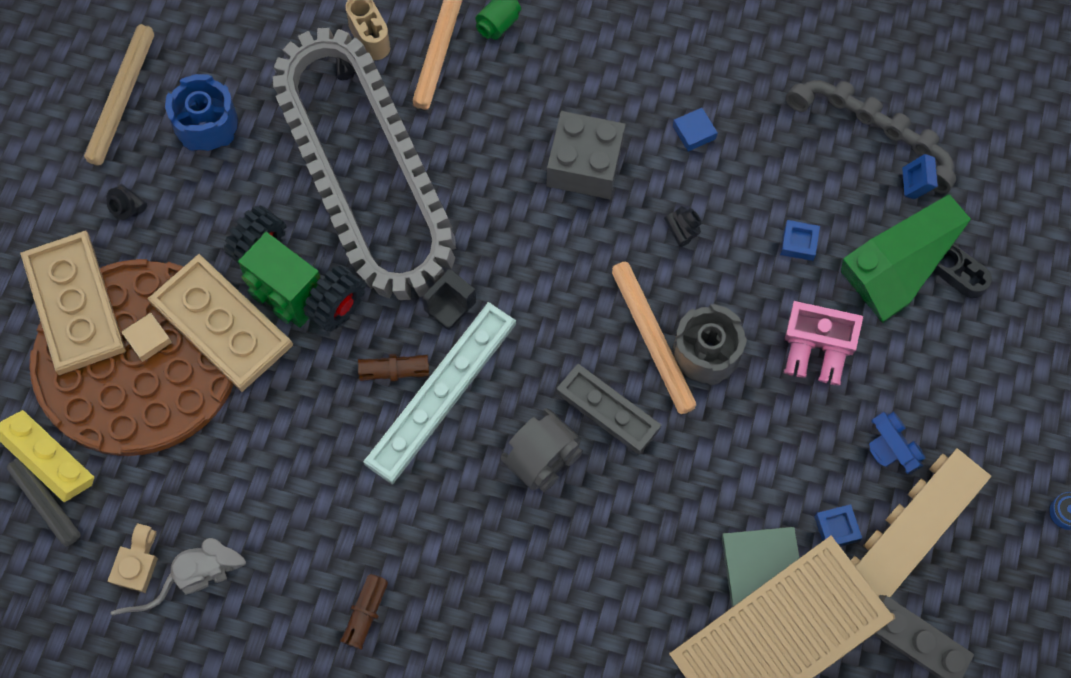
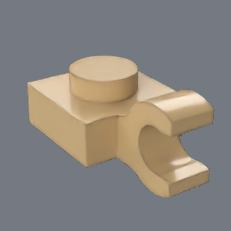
M137 523L132 535L131 549L120 546L107 582L146 593L158 560L157 557L149 554L156 537V531L152 530V527Z

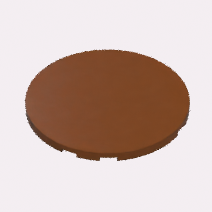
M147 259L116 262L100 268L126 348L124 353L58 375L55 371L40 322L37 328L38 334L34 347L30 353V377L33 391L45 415L65 436L77 444L100 453L118 456L145 455L165 450L185 441L206 426L222 408L230 395L234 384L154 308L147 299L180 271L183 266L171 262L161 263L151 262ZM149 313H152L172 343L142 362L122 334V331Z

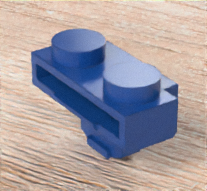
M894 411L890 414L883 412L871 420L881 436L869 443L870 452L879 464L888 467L899 460L901 465L905 467L907 474H912L924 466L921 462L926 459L924 453L915 441L907 442L901 433L906 428Z

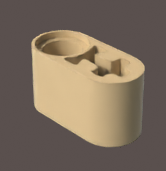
M348 0L346 2V13L349 28L354 38L356 37L364 45L367 53H370L373 60L385 58L390 52L388 28L373 0Z

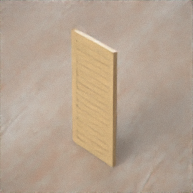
M829 536L669 654L686 678H814L893 621L895 615L886 608L834 538Z

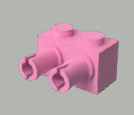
M794 301L785 336V341H788L791 346L784 373L793 376L796 362H798L796 377L806 378L811 349L817 347L825 351L818 381L827 384L830 371L833 370L830 385L840 386L846 356L853 355L857 348L863 316Z

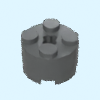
M710 304L709 307H701L696 310L694 308L689 310L680 320L673 344V356L681 372L691 380L709 385L719 384L722 380L730 377L739 365L747 342L744 329L740 324V318L730 309L716 304ZM706 343H712L714 346H709Z
M547 408L542 413L545 416L543 419L538 421L535 417H532L509 442L513 447L510 454L508 455L505 452L501 455V462L531 490L540 488L543 492H546L555 484L559 478L556 473L565 464L568 467L571 466L583 453V450L579 448L581 437L551 409Z

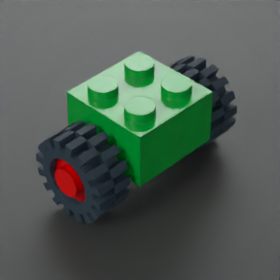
M262 205L259 207L254 206L252 211L247 210L244 213L243 219L240 217L236 221L238 223L236 227L232 226L229 231L232 234L227 236L225 240L227 242L224 245L225 254L240 265L243 272L241 278L249 287L247 290L249 295L260 304L267 302L274 308V314L286 324L291 321L301 328L310 318L325 331L332 332L335 328L338 329L341 326L342 321L346 322L349 319L348 315L350 313L353 314L355 312V306L360 304L362 301L360 297L365 294V282L342 265L333 267L332 272H326L325 278L321 279L317 269L282 244L283 239L281 237L286 234L284 230L287 228L286 224Z

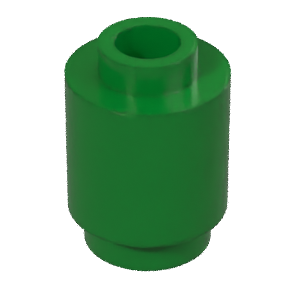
M491 0L475 17L478 32L487 39H499L518 20V14L521 12L519 2L517 0Z

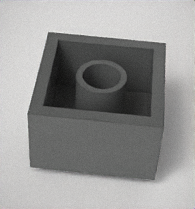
M561 111L547 166L546 187L611 199L623 146L625 123Z

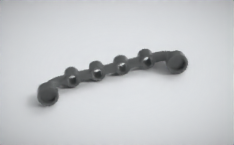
M812 80L805 84L793 85L786 94L787 104L799 112L806 111L815 99L813 93L823 94L828 97L829 102L834 107L840 109L845 107L856 113L858 120L867 125L873 123L882 128L888 138L895 141L903 140L908 143L917 155L927 154L935 157V160L940 165L936 166L938 187L934 188L933 191L941 194L948 193L956 182V176L953 172V160L947 151L937 145L939 136L934 131L925 129L920 135L908 129L911 121L906 115L896 113L891 119L881 113L883 105L878 99L868 97L863 103L854 98L855 89L850 83L841 81L835 87L822 80Z

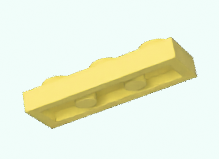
M24 410L0 422V442L63 502L68 501L92 486L94 476Z

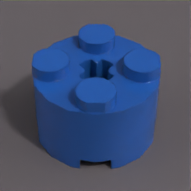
M194 74L182 78L179 81L180 85L173 90L172 94H167L165 103L168 118L177 138L189 150L209 151L229 145L233 141L234 133L237 130L238 116L228 87L213 80L212 76L205 74Z

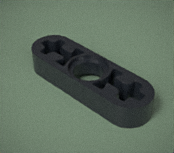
M953 244L946 254L951 255L955 259L956 266L947 268L939 262L934 273L966 297H981L991 285L992 276L990 271ZM963 265L965 267L964 272L960 276L956 275ZM976 276L980 281L973 286L969 281Z

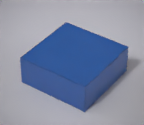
M703 108L673 121V128L687 151H691L717 138L718 132Z
M924 154L902 167L905 197L915 200L938 187L935 157Z
M787 220L780 255L813 261L816 256L820 226Z
M851 504L818 512L814 516L822 541L832 536L840 547L861 541L862 535Z

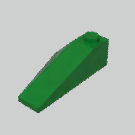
M949 194L870 239L843 258L841 273L879 320L884 323L912 302L917 292L934 272L936 266L950 250L971 218Z

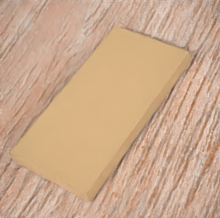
M87 231L20 253L54 368L58 375L126 352Z
M200 254L147 298L150 304L241 392L293 346L292 341Z

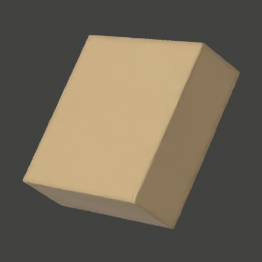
M149 313L122 331V334L142 362L172 343L152 313Z

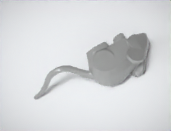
M208 538L202 542V548L188 549L175 557L171 565V573L167 577L160 595L155 600L142 606L126 607L111 611V615L141 612L154 608L165 599L173 582L178 585L180 590L182 589L185 595L202 590L209 586V581L214 580L215 583L227 580L225 571L238 569L244 566L246 561L238 552L223 546L216 539Z

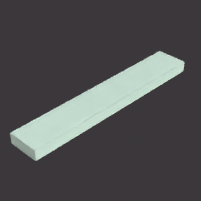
M488 302L363 461L364 465L393 485L515 327L516 320Z

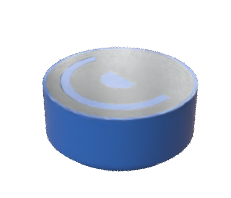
M1071 492L1060 494L1050 505V516L1053 522L1066 530H1071Z

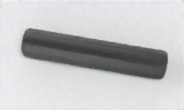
M18 458L10 462L7 470L61 544L68 547L79 540L80 532L43 482Z

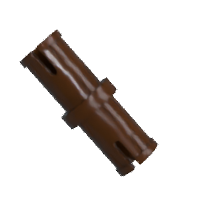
M389 354L388 358L358 359L359 380L391 379V382L398 381V378L429 377L428 354L410 357H397V354Z

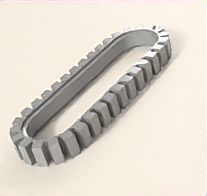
M317 28V40H314L310 32L307 31L298 36L302 44L300 48L290 41L283 49L288 59L278 57L274 69L278 75L272 76L273 88L278 94L275 97L284 112L283 114L288 125L292 129L293 137L299 145L298 148L307 163L306 166L315 181V186L323 198L322 201L331 216L330 219L339 234L338 237L342 246L347 251L346 255L360 278L370 289L374 288L379 295L389 299L393 292L398 300H411V287H414L419 297H422L430 289L426 282L430 279L436 283L445 274L442 267L448 269L453 267L455 256L452 250L456 249L455 236L451 230L453 227L370 53H367L364 45L356 37L352 40L350 34L338 29L335 36H333L330 28ZM328 56L338 57L349 62L354 68L429 226L432 237L430 253L425 261L414 270L404 273L388 272L379 267L372 257L300 98L298 90L300 76L305 68L317 59Z

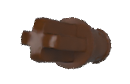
M373 574L367 576L356 605H351L350 609L353 610V613L340 642L360 650L363 649V644L373 620H378L379 616L376 612L387 588V580Z

